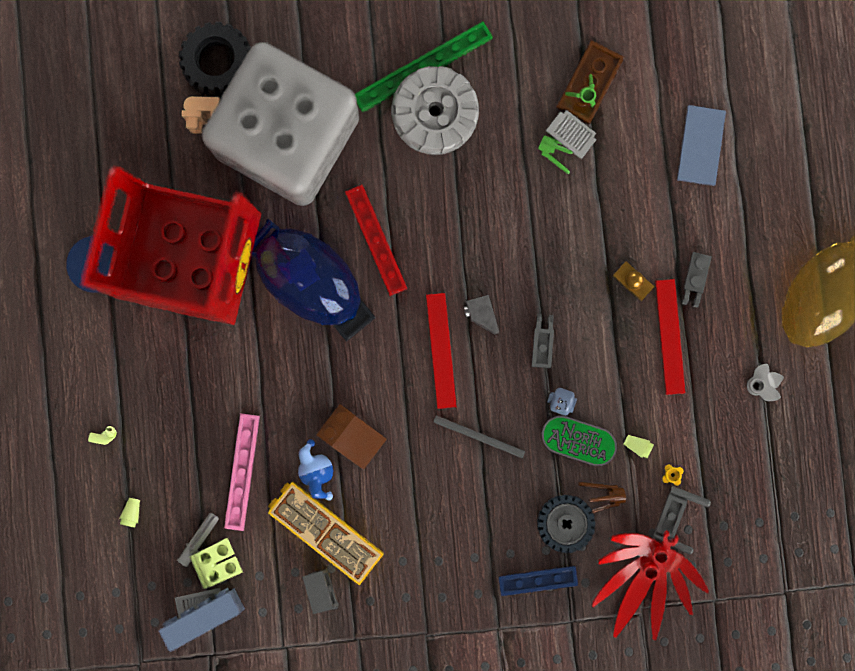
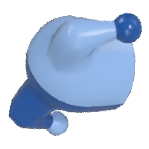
M309 439L307 444L299 450L301 463L298 468L299 478L308 486L312 498L331 500L333 494L331 492H323L321 485L331 480L333 466L326 456L322 454L312 456L310 454V448L315 445V442Z

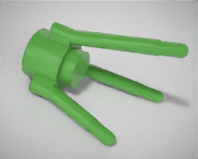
M592 74L589 75L588 87L582 88L580 93L566 92L565 95L580 98L583 102L590 103V107H594L596 92L594 90L595 85L593 84Z
M544 136L538 148L543 151L541 155L547 157L560 169L569 174L570 171L549 153L553 154L555 149L568 154L573 152L559 146L558 144L561 143L553 137Z

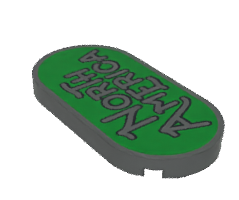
M555 416L549 419L542 428L541 437L549 451L589 465H606L614 458L617 451L616 440L608 430L567 416Z

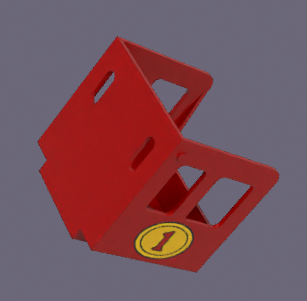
M113 167L108 177L82 285L116 299L235 325L262 213L238 193L235 194L232 202L150 185L118 167ZM117 188L127 195L118 233L108 228ZM104 243L113 247V256L107 276L97 271Z

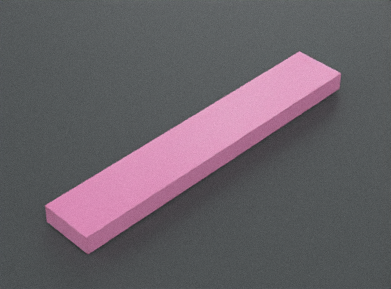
M240 413L225 529L244 531L260 420V416Z

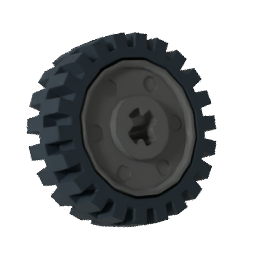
M559 495L551 498L542 506L537 518L538 532L544 543L553 550L562 553H572L581 550L591 541L595 531V517L591 508L582 499L572 495ZM564 519L567 521L570 519L569 528H562V521Z

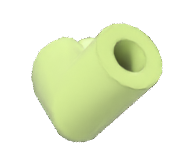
M108 426L102 434L90 433L88 441L106 445L116 437L117 432L114 427Z

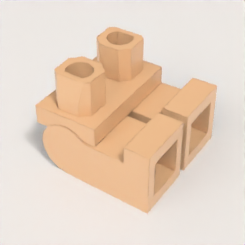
M188 97L184 101L185 110H182V117L186 120V128L190 129V133L202 134L203 124H207L208 119H210L221 100L219 97Z

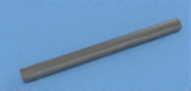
M437 415L434 419V423L520 458H523L525 451Z

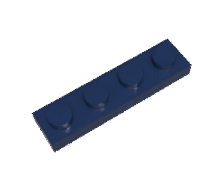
M576 566L498 576L501 596L578 586Z

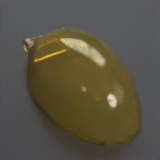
M855 234L849 242L835 243L819 251L801 268L789 287L785 305L782 308V328L788 335L791 343L806 348L824 345L844 334L855 323Z

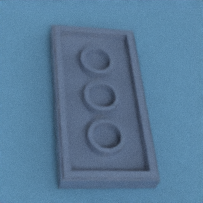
M691 105L687 106L677 175L678 181L710 186L716 185L726 111Z

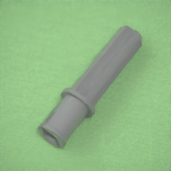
M213 513L208 514L189 544L186 543L187 547L177 559L179 563L188 567L191 561L190 556L200 552L198 549L219 520Z

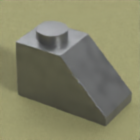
M489 295L466 301L467 306H464L466 318L470 317L473 323L493 334L499 333Z

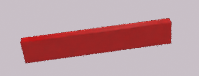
M363 185L345 191L389 295L392 296L406 290L407 286Z
M675 279L655 281L665 395L684 394L685 382Z
M445 293L426 295L437 409L457 407L446 296Z

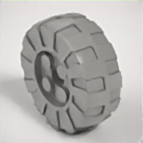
M428 66L418 69L400 83L393 97L392 120L398 135L409 147L428 155H441L458 149L471 137L478 122L479 103L476 92L463 75L447 67ZM436 108L439 110L440 115L434 117L430 114L429 110Z

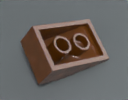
M339 404L317 433L318 437L363 470L386 441L384 436L341 404Z

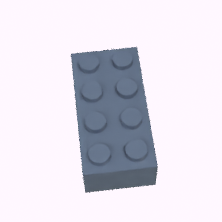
M226 588L216 594L214 600L209 597L197 605V609L193 606L181 613V618L178 619L175 616L163 623V628L159 632L169 651L171 652L240 614L245 607L235 588L230 591Z

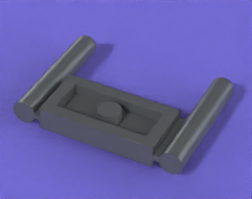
M671 486L652 538L662 543L663 534L666 530L670 533L667 539L672 540L675 537L687 500L705 507H709L711 501ZM680 542L671 546V548L687 554L693 553L692 547Z

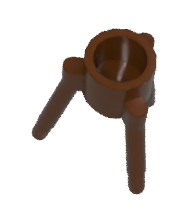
M578 483L579 486L611 490L608 491V496L589 499V502L608 500L610 503L593 509V513L617 507L621 503L626 502L624 488H618V485Z

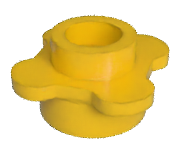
M668 464L665 466V475L662 477L664 483L670 482L678 486L681 484L680 479L684 471L681 467L675 468Z

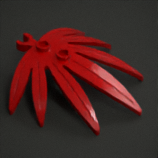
M668 530L663 534L662 543L638 533L614 535L611 537V541L633 546L615 550L598 560V564H605L640 556L618 570L605 583L592 602V606H596L640 569L631 581L620 604L614 625V638L619 635L646 596L652 582L656 580L651 600V629L653 640L657 639L665 609L667 572H670L675 590L690 615H693L690 594L678 568L693 584L705 593H709L705 581L693 564L683 555L670 548L678 543V536L675 535L672 540L667 539L670 534Z

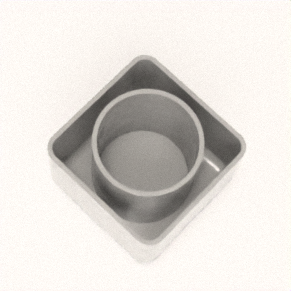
M257 43L248 52L204 127L202 138L218 161L296 205L305 206L314 200L358 124L359 113L356 98L350 89L267 43Z

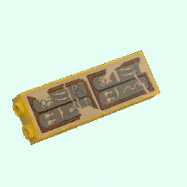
M294 481L291 484L286 483L280 491L283 493L280 498H274L269 504L270 510L268 514L360 585L384 555V552L317 499L312 498L308 492Z

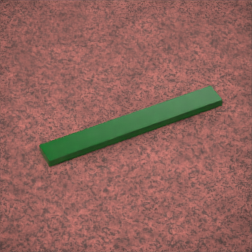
M484 21L357 92L354 94L356 103L363 113L393 96L400 83L418 69L428 66L444 67L493 39V36Z

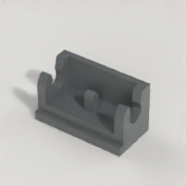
M327 568L303 576L313 614L328 611L338 606Z

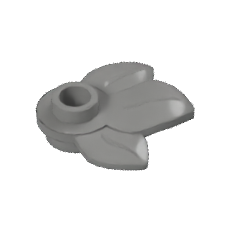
M762 364L754 370L753 377L748 380L747 390L752 395H760L765 401H776L781 396L775 388L781 384L784 377L779 373L769 372L768 364ZM755 382L759 384L757 390L753 388Z

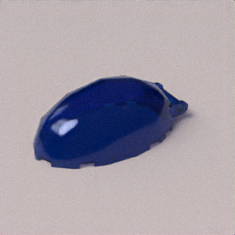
M267 219L265 221L266 224L256 235L253 250L272 228L275 231L262 243L256 253L252 251V256L256 258V269L265 288L281 305L301 318L321 325H341L353 319L357 314L356 312L361 300L358 283L347 263L328 244L314 235L292 228L280 229L271 220Z

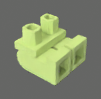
M228 538L190 556L204 589L242 573L236 556L216 564V562L234 554Z

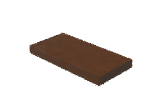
M591 40L556 108L564 112L567 110L576 118L590 125L625 57ZM590 74L593 76L594 90L596 92L594 107H590V103L583 102L580 98L565 95L566 92L580 93L582 88L588 87Z

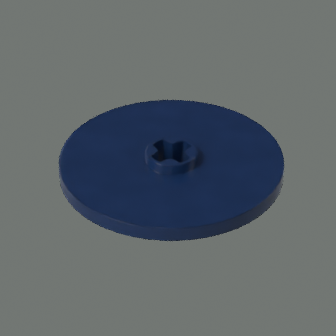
M89 236L79 240L71 248L67 257L66 268L71 281L78 288L91 293H100L82 285L94 237ZM105 243L102 246L98 262L100 266L97 268V271L107 276L113 256V247Z

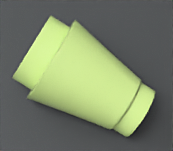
M631 435L627 436L624 443L625 446L641 458H648L654 446L649 440Z
M128 499L119 518L121 519L120 524L135 527L139 518L140 500Z

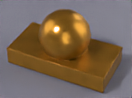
M627 262L613 275L617 281L640 301L655 287Z

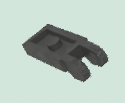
M692 252L683 288L682 304L686 305L688 303L691 291L696 293L693 307L698 308L712 256Z
M537 314L531 367L551 368L554 337L553 315H549L547 319L548 329H541L542 314Z

